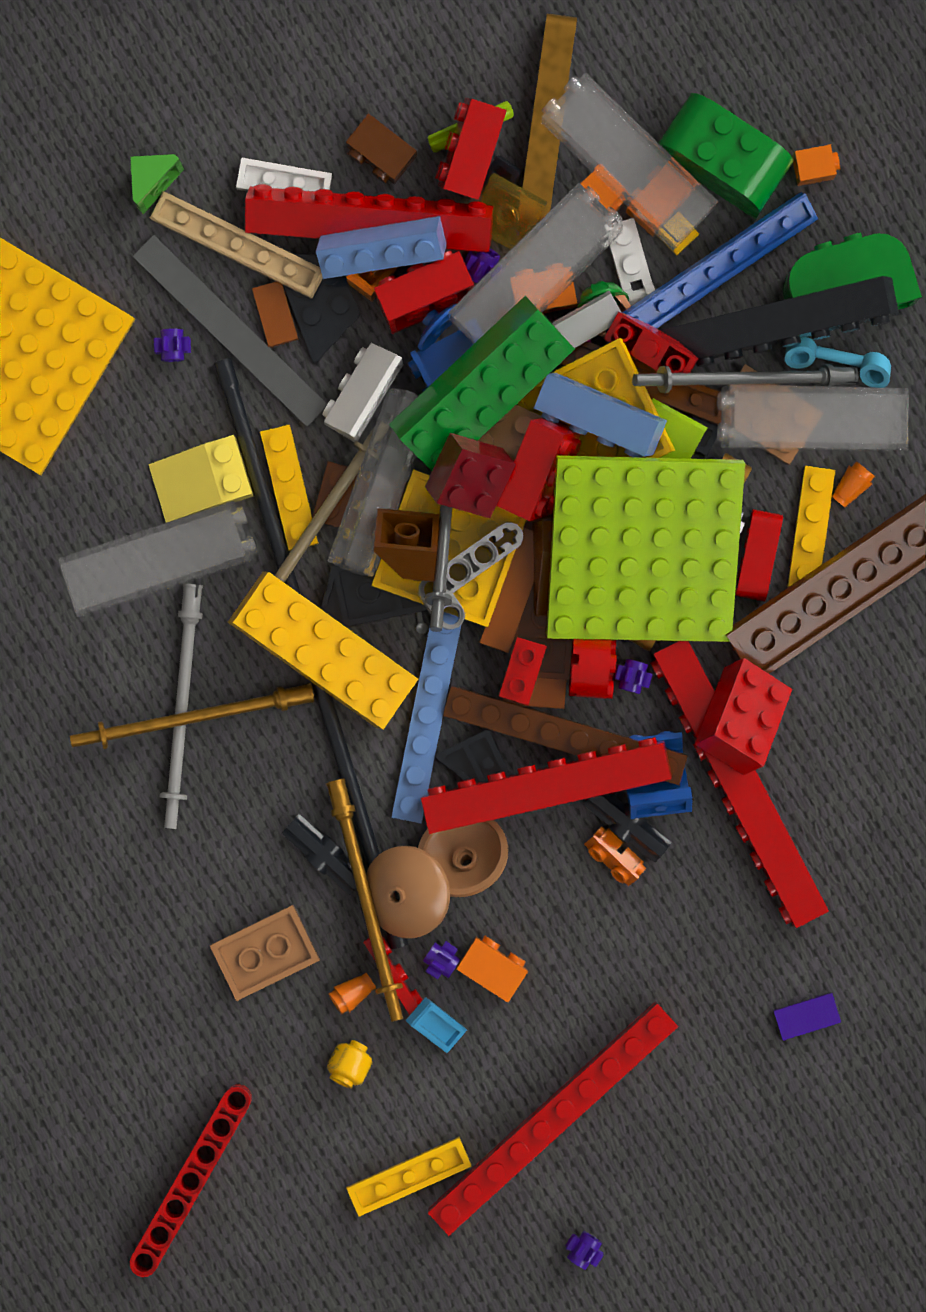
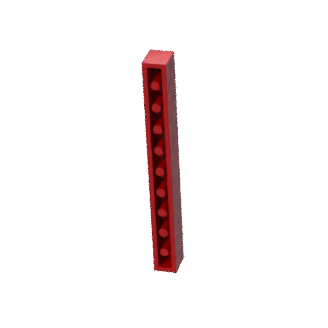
M678 641L652 655L654 661L650 665L658 679L663 677L669 688L665 689L664 692L672 706L676 704L679 706L683 715L678 717L683 729L686 733L692 731L695 739H697L715 691L689 641ZM693 744V748L700 761L706 759L711 770L707 771V774L715 788L720 786L725 795L721 801L729 816L733 813L735 814L739 825L735 826L741 840L743 843L749 841L754 852L749 855L757 870L763 868L768 879L764 881V884L771 897L778 896L782 904L778 911L785 924L792 923L793 927L798 928L829 912L756 770L742 775Z
M655 1001L428 1208V1214L448 1236L451 1235L678 1028L677 1024Z

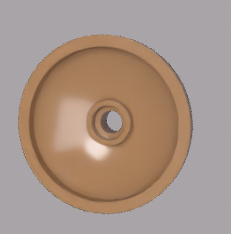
M494 820L429 834L427 829L418 845V848L433 856L443 868L449 883L450 897L472 896L489 888L500 877L508 860L506 836ZM465 860H472L469 865L463 866Z
M397 846L379 854L369 866L366 877L378 923L382 929L397 937L417 938L430 933L443 921L450 903L449 883L443 868L429 853L413 846ZM395 891L400 894V900L395 898Z

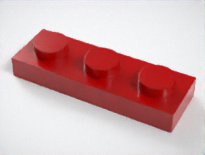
M369 937L363 943L375 960ZM382 937L394 984L402 983L403 988L396 989L397 996L408 1014L411 1015L423 1001V998L417 989L413 991L409 989L405 982L409 978L400 963L393 964L388 956L392 953V950L384 937Z

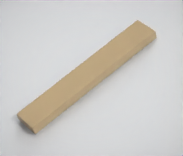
M164 191L150 216L152 221L311 299L323 279L320 267L251 233H245L244 230Z

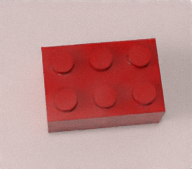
M466 97L464 103H458L454 114V120H457L458 123L455 132H449L444 147L445 150H448L445 162L440 161L435 175V179L439 180V187L479 200L507 110Z
M447 251L444 253L443 260H437L426 266L423 263L416 264L407 269V274L398 278L394 275L386 277L378 282L379 286L374 288L378 304L392 334L422 322L433 309L441 312L451 305L457 303L464 304L476 298L474 283L460 251L456 253Z
M545 418L531 420L514 463L516 465L497 503V507L528 521L552 514L556 456H576L582 444V441L579 440L581 434L570 430L569 425L560 421L555 423Z
M745 658L724 667L695 745L742 775L764 767L792 688Z

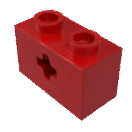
M517 637L499 697L529 706L547 646Z

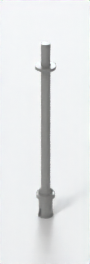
M183 584L182 610L178 611V617L181 618L183 623L175 714L184 713L188 710L195 625L203 616V613H200L203 585ZM186 725L173 728L168 792H162L159 796L167 798L164 828H177L179 799L187 800V795L180 794Z

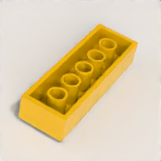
M262 572L228 621L233 627L379 729L384 730L418 680L414 675L270 572Z

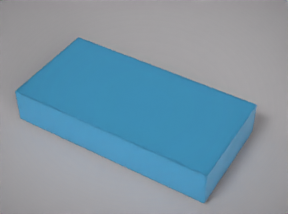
M427 997L406 1019L410 1026L446 1053L450 1051L467 1031L464 1026Z

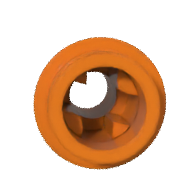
M856 461L852 467L848 466L832 497L846 508L849 503L873 485L871 481L875 476Z
M365 973L362 976L360 975L334 986V990L328 995L340 1014L346 1011L350 1013L371 991L376 989V986L369 975Z

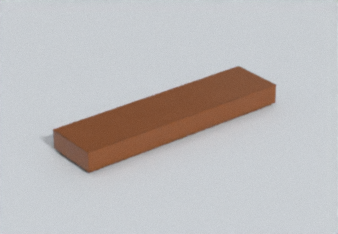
M526 528L522 530L523 541L515 550L489 626L485 627L480 641L481 644L507 653L510 651L534 583L533 531Z

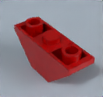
M618 312L604 337L610 343L622 338L631 356L658 371L660 366H669L672 373H691L698 360L679 341L659 329L622 312Z

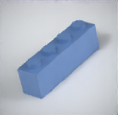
M437 216L322 235L317 245L316 254L322 277L327 279L443 260L447 243L441 218Z
M549 373L546 376L534 409L543 412L541 417L555 423H559V420L569 423L570 430L582 435H586L587 432L598 436L597 441L604 445L614 447L617 444L626 448L624 453L631 457L642 458L643 456L654 455L667 422L663 418L558 373Z

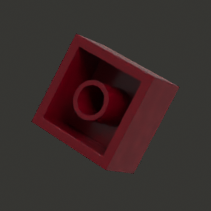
M449 433L425 488L437 504L491 518L516 464L501 447Z

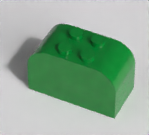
M697 93L689 95L654 151L656 155L755 220L794 161L792 156L777 142L716 102Z
M856 233L844 237L843 242L834 246L832 241L814 246L815 250L805 254L794 264L786 276L783 285L784 300L886 276L893 280L898 310L913 306L922 298L906 247L897 238L881 233L862 237L861 233Z

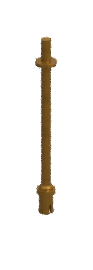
M311 683L284 689L282 686L277 687V691L268 696L110 728H104V724L101 721L98 722L99 730L71 735L70 741L72 748L102 742L103 749H107L108 740L270 707L286 711L290 706L314 703V695Z
M339 779L326 783L333 807L331 815L340 822L382 987L375 991L376 994L384 993L391 1022L403 1019L396 989L403 988L402 983L394 984L351 819L353 812H355V807L350 803L345 779Z

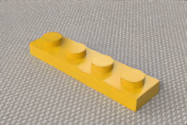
M286 425L261 431L260 434L288 550L291 551L311 522L312 514L291 427ZM317 535L309 546L319 544Z
M804 466L787 587H790L822 565L835 470Z
M457 1137L347 1186L346 1189L360 1217L472 1167V1164L460 1137Z

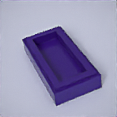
M832 992L773 1010L783 1041L841 1023Z

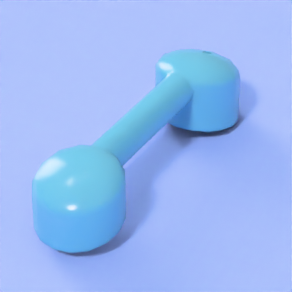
M807 337L801 338L800 344L786 347L785 362L791 368L801 369L808 367L814 362L815 358L860 367L862 382L871 388L881 389L890 382L891 364L887 357L881 353L870 352L863 356L817 346L811 338Z

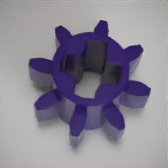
M491 248L489 252L469 251L464 260L472 281L478 284L485 285L489 279L496 282L503 270L501 268L502 263L499 262L500 255Z
M183 329L160 330L161 338H153L154 353L161 354L162 362L184 361V353H191V338L183 336Z
M626 659L624 666L618 664L614 679L620 680L618 688L636 694L641 693L642 687L649 688L653 674L647 673L648 664L631 659Z
M447 941L442 946L435 942L423 959V962L429 965L425 972L437 980L441 974L449 978L461 960L455 956L457 948Z
M583 1231L579 1237L573 1233L565 1245L566 1249L570 1251L567 1259L584 1270L588 1268L589 1264L597 1267L604 1256L603 1252L599 1250L603 1243L586 1231Z

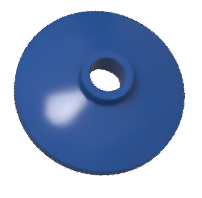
M457 303L443 309L441 312L433 309L422 321L426 328L418 344V348L421 351L434 344L440 334L455 322L463 309V305Z

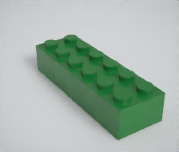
M525 295L389 425L398 438L429 469L433 470L449 433L478 441L571 354L575 348Z

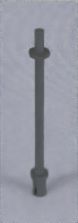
M823 364L819 370L704 373H672L669 366H660L657 373L634 374L632 383L634 386H657L660 393H669L672 386L819 383L822 388L830 389L834 385L855 386L859 379V372L855 366L833 367L831 364Z
M440 505L433 592L427 593L425 596V602L432 605L430 630L433 632L442 631L444 606L451 605L452 596L445 593L452 508Z

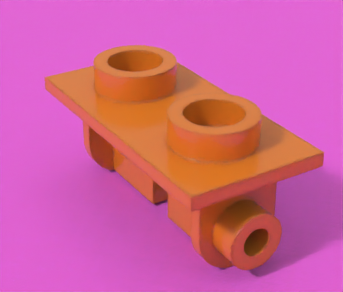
M601 826L593 834L594 836L584 844L589 849L590 856L598 862H603L610 868L611 875L620 883L630 886L646 869L643 865L644 861L629 847L622 854L617 851L623 842L609 828L604 829Z

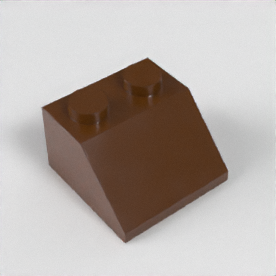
M378 508L374 552L402 579L434 582L440 514Z

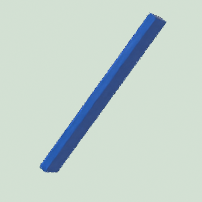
M803 192L798 193L622 313L655 328L660 327L818 220L808 197Z

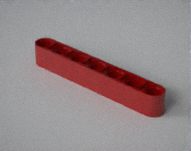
M235 1084L229 1087L223 1095L131 1256L130 1268L135 1275L148 1277L155 1272L251 1104L252 1094L246 1086ZM241 1092L246 1098L245 1105L241 1107L233 1106L229 1100L231 1093ZM221 1118L227 1120L230 1124V1131L226 1134L218 1133L214 1128L215 1120ZM206 1145L213 1148L215 1152L214 1159L203 1160L199 1155V1148ZM195 1173L199 1178V1185L196 1187L187 1186L183 1181L184 1174ZM179 1200L184 1206V1211L180 1214L172 1213L168 1208L169 1201ZM164 1227L168 1232V1239L159 1241L154 1238L153 1228ZM148 1254L153 1260V1265L149 1268L140 1266L137 1261L138 1255Z

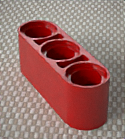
M752 509L750 515L752 519L750 528L747 530L744 544L745 553L741 559L738 573L739 582L735 590V596L765 602L773 571L783 515Z

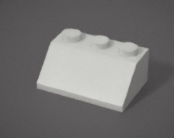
M370 343L367 349L361 348L354 360L357 367L352 375L346 373L338 387L342 392L336 402L332 399L329 401L322 414L326 417L324 420L326 426L353 442L359 440L403 366L402 357L373 343Z

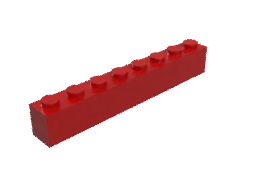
M258 184L249 187L245 198V233L320 239L322 235L440 216L447 243L446 249L489 252L492 240L494 206L486 205L479 201L465 204L456 203L451 199L428 201L417 196L403 199L394 198V196L389 194L366 196L355 191L341 194L333 193L328 189L304 191L299 187L279 189L272 188L266 184Z
M656 737L639 740V746L627 749L626 744L607 748L608 754L596 756L595 751L578 754L577 761L566 763L565 758L548 761V767L536 770L535 765L517 768L518 774L507 777L505 771L487 775L488 781L476 783L475 778L457 782L458 788L446 790L445 785L427 789L428 795L421 797L429 834L671 780L672 772L664 741L657 742Z

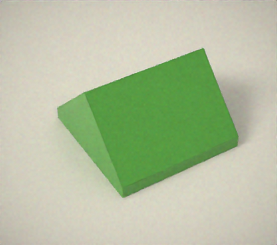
M175 154L131 157L133 201L143 215L162 195L163 191L183 172L184 168Z

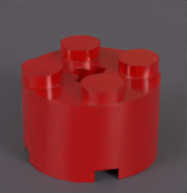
M573 639L569 696L613 699V673L616 671L617 655H615L616 640Z

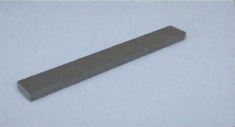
M155 235L132 256L307 428L323 413L327 403Z

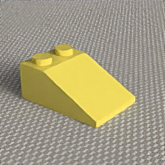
M234 435L199 445L148 464L166 523L254 497L238 442Z

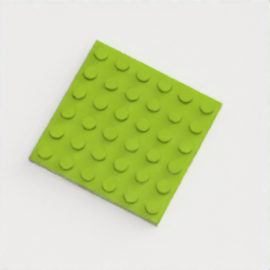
M556 456L547 638L730 642L726 634L731 632L733 628L745 475L744 460Z

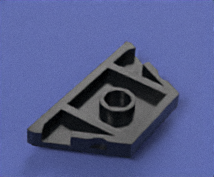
M292 253L320 267L317 255ZM345 276L322 279L312 299L283 285L313 363L319 362L332 345L360 317V312Z
M380 557L332 567L321 607L324 612L345 627L428 611L423 604L372 586L381 560Z

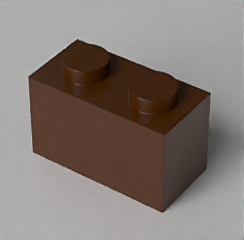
M369 113L346 141V146L350 150L347 154L358 164L362 165L365 161L373 167L372 174L385 184L389 180L395 185L417 157V150Z

